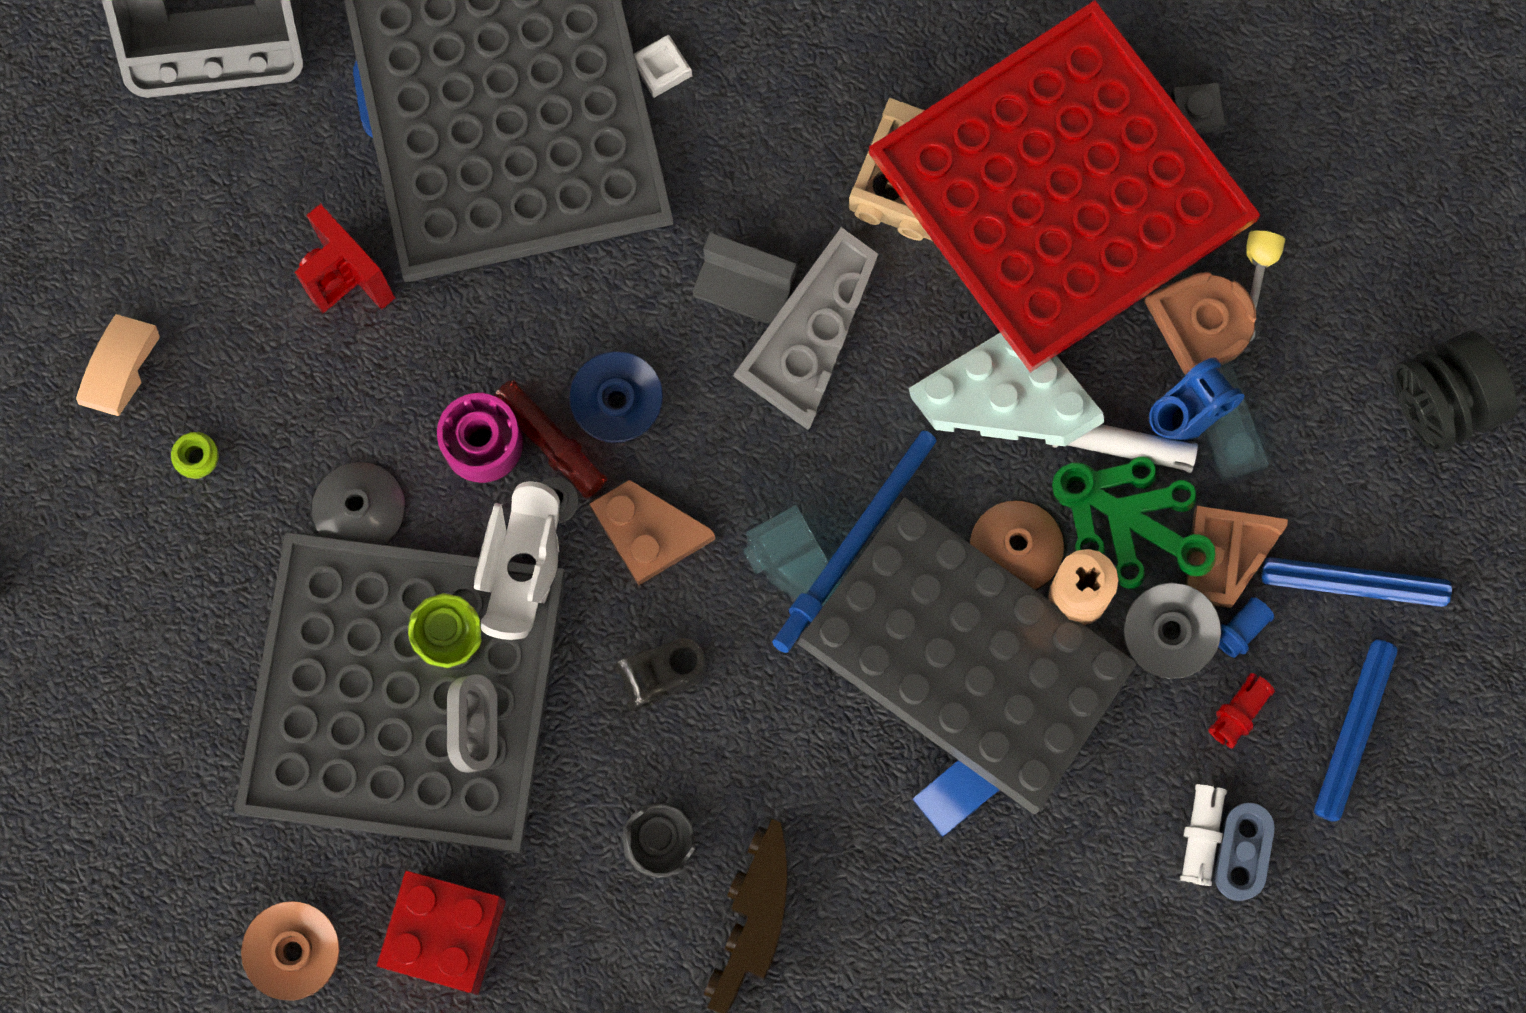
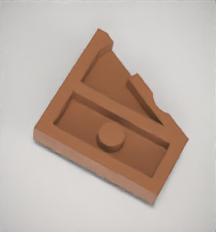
M631 480L590 503L592 511L638 586L715 540V535L710 528Z
M1197 506L1194 510L1191 535L1199 534L1211 540L1215 547L1216 562L1212 570L1203 576H1190L1187 574L1185 585L1200 591L1210 600L1213 606L1231 608L1286 529L1288 519ZM1193 552L1189 555L1188 562L1192 565H1200L1205 561L1206 557L1201 552Z

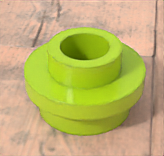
M190 432L181 436L174 443L171 451V461L174 468L181 475L192 479L202 478L211 473L216 467L219 458L215 442L208 435L200 432ZM198 449L203 451L201 461L189 463V455L192 451Z

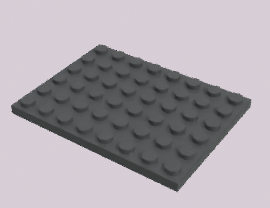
M344 0L401 273L405 283L673 225V217L621 0Z

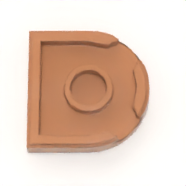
M1204 272L1188 276L1148 295L1144 301L1185 375L1196 365L1209 358L1216 357L1222 365L1235 359L1245 350L1254 333L1256 309L1249 293L1240 283L1232 282L1221 276L1211 275V273Z

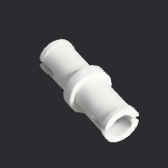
M1196 784L1190 827H1185L1183 835L1188 838L1180 881L1211 886L1217 843L1221 844L1223 839V833H1220L1219 829L1227 790Z

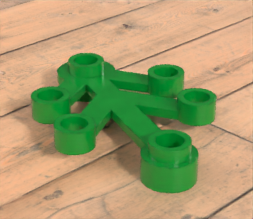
M1137 457L1129 464L1094 471L1083 463H1069L1057 471L1053 478L1052 488L1057 501L1063 506L1072 509L1078 536L1075 549L1076 551L1082 550L1086 543L1093 542L1099 546L1098 551L1105 554L1104 543L1094 531L1090 506L1107 515L1118 560L1116 565L1118 583L1122 587L1127 589L1137 588L1145 579L1144 567L1141 561L1136 558L1130 530L1176 556L1181 570L1190 576H1203L1212 570L1216 562V553L1210 539L1199 534L1183 538L1143 514L1170 507L1178 512H1186L1192 509L1196 503V490L1190 482L1178 480L1173 482L1168 488L1117 499L1105 492L1104 489L1126 483H1131L1136 488L1144 489L1150 487L1155 482L1156 469L1154 463L1149 458ZM1141 466L1147 467L1151 472L1146 478L1138 479L1133 475L1136 468ZM1074 481H1080L1085 484L1084 490L1077 494L1068 491V486ZM1178 490H1186L1191 494L1186 502L1175 501L1173 495ZM1193 552H1201L1206 557L1205 561L1200 565H1192L1187 559ZM1129 566L1136 567L1139 570V574L1132 580L1125 579L1121 575L1124 568Z

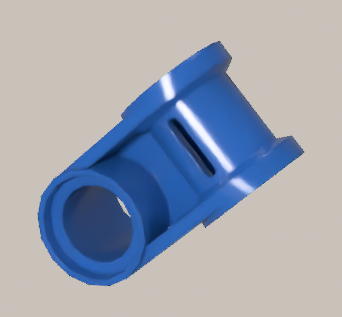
M1216 357L1206 359L1196 365L1185 375L1183 380L1154 403L1149 413V423L1157 435L1179 441H1192L1242 402L1245 395L1239 388L1233 389L1220 371L1222 364ZM1181 408L1184 419L1182 425L1175 430L1172 425V417L1175 411Z

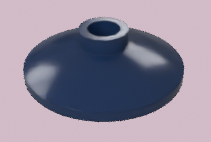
M607 352L590 359L578 370L571 384L569 399L573 416L586 433L601 441L620 443L633 440L651 428L660 414L663 393L656 372L646 361L626 352ZM614 395H622L625 397L626 402L621 408H612L609 405V400Z

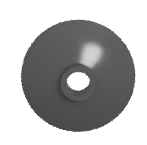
M365 462L350 463L336 468L321 481L313 497L312 517L321 537L386 545L396 536L402 526L406 509L405 498L399 483L382 467ZM354 497H361L364 500L363 507L355 512L348 510L349 501Z
M1165 583L1146 590L1133 602L1125 619L1124 636L1127 648L1139 666L1155 676L1176 679L1193 675L1211 661L1219 646L1221 626L1215 607L1204 594L1188 585ZM1176 621L1179 623L1181 630L1176 638L1169 639L1163 635L1162 628L1166 622Z

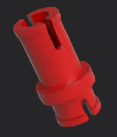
M1250 673L1247 676V680L1229 704L1221 705L1216 712L1218 719L1208 729L1211 736L1224 745L1226 740H1228L1226 745L1229 748L1235 747L1241 735L1247 736L1254 727L1252 720L1275 692V689L1267 680L1261 676L1258 678L1254 673Z

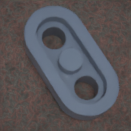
M1244 803L1238 805L1226 815L1223 822V839L1218 850L1215 883L1225 897L1234 901H1245L1255 897L1262 891L1266 883L1275 828L1270 813L1258 804ZM1241 821H1249L1254 825L1255 833L1253 837L1246 838L1241 835L1239 831ZM1234 868H1240L1245 871L1247 881L1244 885L1239 886L1232 881L1231 872Z

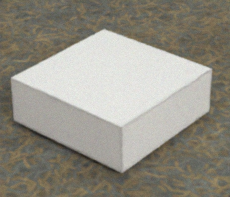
M669 34L634 53L638 74L653 98L692 77L691 68Z

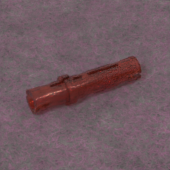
M515 380L506 382L495 392L494 396L504 401L510 407L520 429L549 458L548 465L554 471H561L581 492L584 498L593 496L603 487L607 477L581 452V444L576 439H569L518 386Z

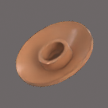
M1007 501L987 510L975 524L970 538L972 546L1034 590L1044 586L1053 578L1060 567L1064 553L1063 536L1056 521L1041 507L1025 501ZM1014 536H1021L1026 540L1027 547L1021 551L1014 550L1010 546L1009 540Z
M294 901L275 904L257 915L246 930L241 948L243 968L251 983L263 994L287 1001L306 998L324 987L335 972L340 953L339 938L330 919L319 909L306 903ZM292 943H298L302 948V955L296 961H290L286 956V949Z

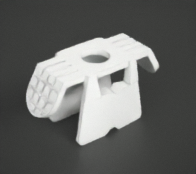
M528 481L519 484L515 488L512 495V511L507 531L502 504H494L474 578V589L491 592L487 612L481 620L480 628L484 633L492 637L506 640H518L527 637L533 628L538 603H545L550 586L555 578L559 553L556 529L559 521L560 500L556 492L545 484ZM520 553L530 554L537 561L532 578L525 582L512 579L507 570L510 559Z

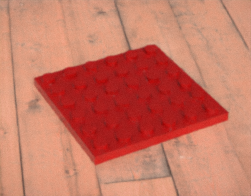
M1095 0L869 146L871 158L1030 373L1257 222L1260 217V213Z

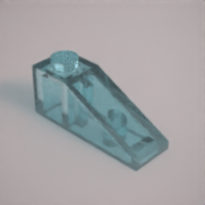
M796 505L746 532L749 546L743 549L754 572L758 574L764 571L770 583L794 599H797L799 594H806L828 563L826 556ZM840 581L837 582L833 590L830 592L828 597L823 602L822 606L826 604L831 595L840 585Z

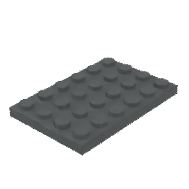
M905 497L797 642L799 646L1034 815L1041 810L1137 665L1134 660L1082 623L1069 620L1058 606Z

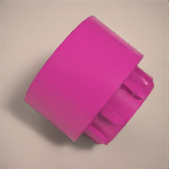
M486 393L467 394L450 403L439 419L437 426L438 445L451 469L460 477L478 483L492 482L507 475L518 463L523 449L522 433L514 413L501 399ZM486 429L492 432V437L486 445L481 447L469 445V438L475 431Z

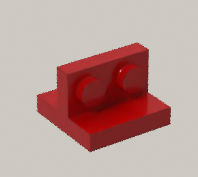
M321 203L306 215L324 247L322 249H313L306 254L299 264L300 267L294 273L311 301L322 313L326 312L357 285L366 292L381 310L395 299L381 269Z

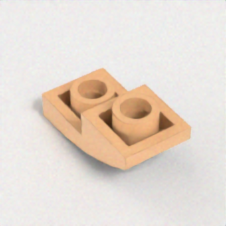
M115 314L102 335L86 368L76 397L79 405L116 416L121 414L142 383L138 369L160 338L156 325Z

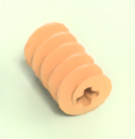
M1090 549L1075 551L1068 555L1060 565L1050 586L1049 601L1058 606L1069 620L1080 622L1083 625L1091 624L1102 616L1116 594L1118 586L1117 570L1111 560L1099 551ZM1084 585H1085L1086 587H1088V588H1085L1083 591L1079 590V589L1082 588Z

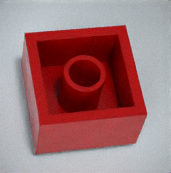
M405 871L377 967L479 995L506 901L496 895Z

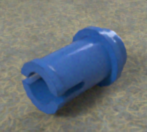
M1251 597L1248 603L1227 625L1220 624L1221 637L1218 647L1233 658L1239 653L1246 654L1249 651L1248 644L1274 619L1275 616L1271 609L1258 598Z

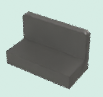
M709 233L703 248L705 261L694 285L693 296L771 324L788 301L797 278L796 263Z

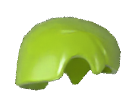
M442 593L423 599L411 613L408 626L409 641L413 650L427 664L449 668L465 663L481 644L479 615L474 607L470 606L469 602L461 596Z

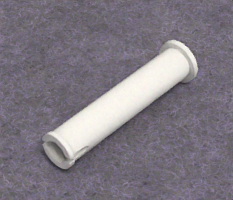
M1103 424L1068 444V446L1129 459L1146 457L1154 464L1185 470L1189 473L1193 470L1198 448L1197 443L1178 441Z

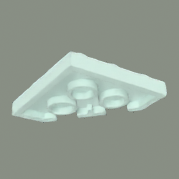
M1001 332L909 388L911 399L935 430L954 432L955 428L980 431L981 436L1019 440V436L1045 439L1046 444L1067 446L1104 423L1101 409L1057 356L1030 373Z

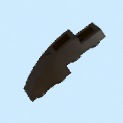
M774 819L771 820L768 829L761 826L758 827L748 849V853L755 856L747 873L738 871L727 897L734 900L731 907L732 912L747 918L745 926L738 923L735 924L724 950L732 953L724 971L715 968L703 994L711 998L707 1008L716 1013H729L747 973L765 981L776 953L786 907L787 861L781 822Z

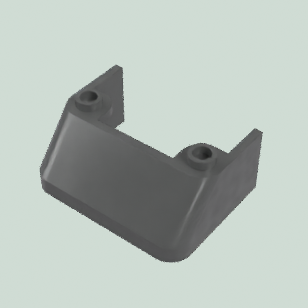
M102 0L123 82L128 90L137 96L148 98L284 83L295 79L302 71L304 47L300 0H255L253 5L168 14L165 0Z

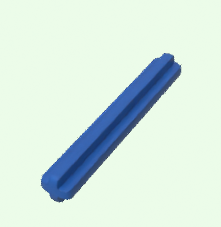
M1273 557L1266 558L1261 573L1262 582L1267 585L1440 607L1449 604L1452 595V584L1446 579Z
M1376 639L1371 643L1314 808V813L1317 816L1328 821L1336 822L1342 817L1398 652L1397 647L1390 642Z

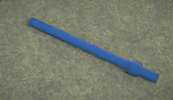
M920 432L806 594H799L789 609L790 617L772 641L779 651L788 653L804 629L809 627L823 608L822 604L935 445L936 438L930 432Z

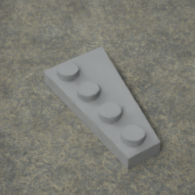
M842 227L733 375L807 430L812 425L821 397L826 389L832 369L843 346L850 323L878 256V253Z

